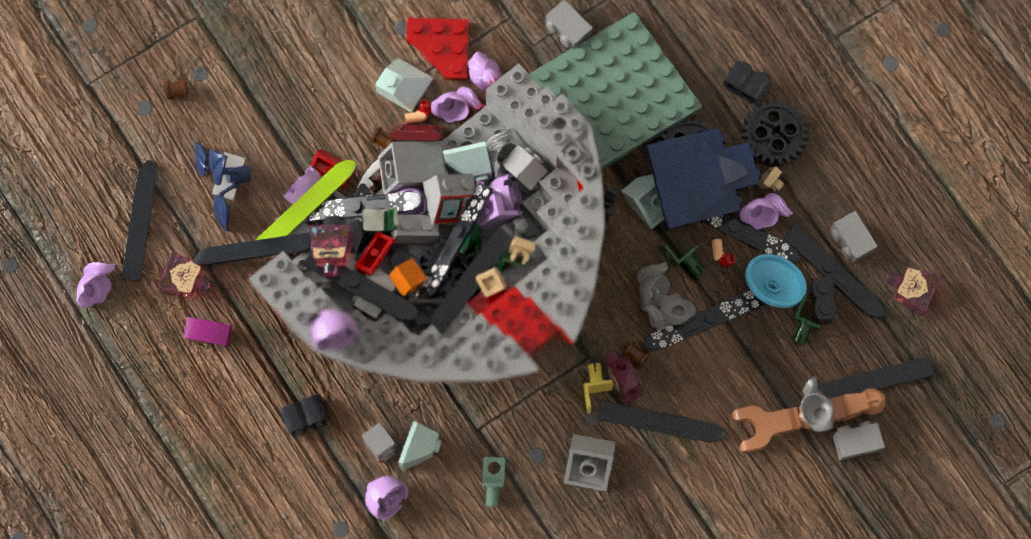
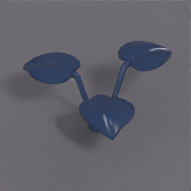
M195 142V165L199 175L205 177L208 170L212 171L213 180L217 186L221 185L223 175H226L228 183H232L231 186L221 191L219 195H215L213 202L214 213L218 223L224 230L229 232L231 231L228 227L229 209L224 195L234 188H239L240 183L250 182V169L247 165L226 168L228 156L219 153L215 149L209 152L208 165V157L204 147L199 142Z

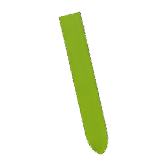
M345 160L331 168L256 240L288 236L349 179L357 163L354 160Z

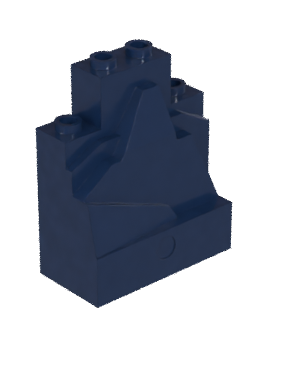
M719 128L658 142L643 148L644 153H647L665 220L664 230L739 211L740 206H742L740 194H736L735 190L756 185L759 183V179H761L759 167H755L753 161L756 158L753 146H749V142L724 148L723 145L726 144L724 133L720 132Z

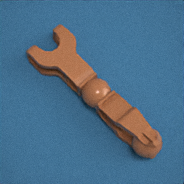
M868 388L862 393L845 394L829 399L834 409L833 423L847 421L865 413L877 415L884 410L886 405L885 395L875 388ZM752 405L737 409L731 413L732 419L735 422H749L755 428L754 437L744 440L740 444L739 448L742 453L763 450L774 436L798 431L801 428L812 429L802 418L801 405L798 408L793 407L774 412H766L762 408Z

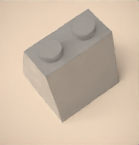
M392 142L378 156L383 193L393 194L405 188H416L420 191H425L423 185L425 181L436 175H448L447 169L444 168V150L441 148V142Z

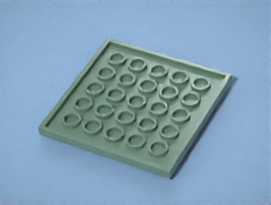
M635 12L529 73L542 90L548 86L557 97L563 94L591 125L601 170L698 113L703 107Z

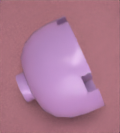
M310 166L305 171L306 173L300 176L283 196L291 204H294L322 178L321 174L313 166Z
M507 174L496 178L489 186L494 189L490 196L501 194L504 210H517L518 216H521L523 210H519V205L523 203L517 181L512 182L511 180L514 176Z
M334 309L324 311L322 316L314 323L312 330L316 348L321 352H325L324 348L329 347L331 351L345 348L355 342L354 336H360L354 318L346 312L335 311Z
M393 476L380 477L371 481L367 486L365 497L367 508L377 519L387 520L401 509L402 506L398 504L402 498L407 499L409 490L407 485Z

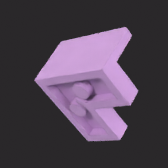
M484 181L475 182V188H477L479 183L484 184ZM493 194L489 197L475 224L479 225L482 230L496 229L518 216V211H505L501 194Z

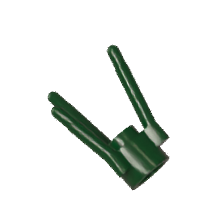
M474 224L461 249V253H465L468 246L475 245L473 260L479 254L480 246L483 242L480 238L483 230L479 225Z

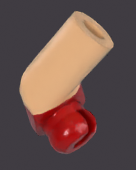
M422 100L420 107L415 113L405 114L406 124L424 122L432 112L430 101Z
M721 239L712 240L713 259L723 267L732 266L735 263L734 255L723 251Z

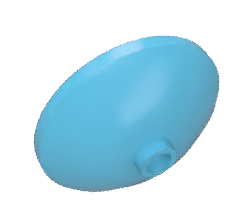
M773 254L756 256L746 268L745 278L748 287L758 299L768 305L779 308L793 307L799 304L806 294L807 285L802 272L792 262L781 256Z

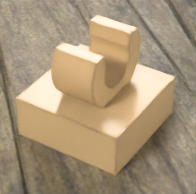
M777 167L768 168L756 185L761 189L770 188L773 191L776 189L779 191L784 185L778 179L782 172Z
M515 236L508 250V253L511 254V261H514L516 256H519L523 259L522 265H525L534 252L536 243Z
M497 267L476 277L486 297L505 289L507 286Z

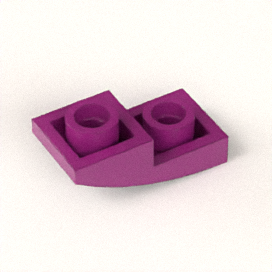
M187 317L183 338L228 346L233 325Z

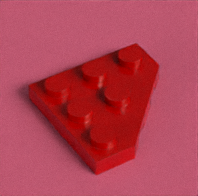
M407 18L406 40L446 80L467 81L469 19Z

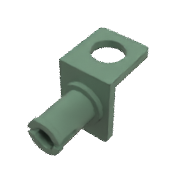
M485 456L483 459L482 486L487 487L486 506H499L500 487H504V457ZM489 463H499L500 471L496 474L490 473L488 471Z

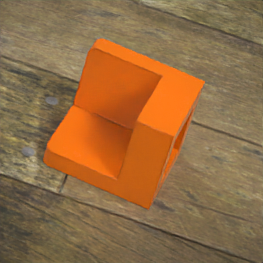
M413 258L398 265L389 275V278L403 297L419 289L427 280V277Z

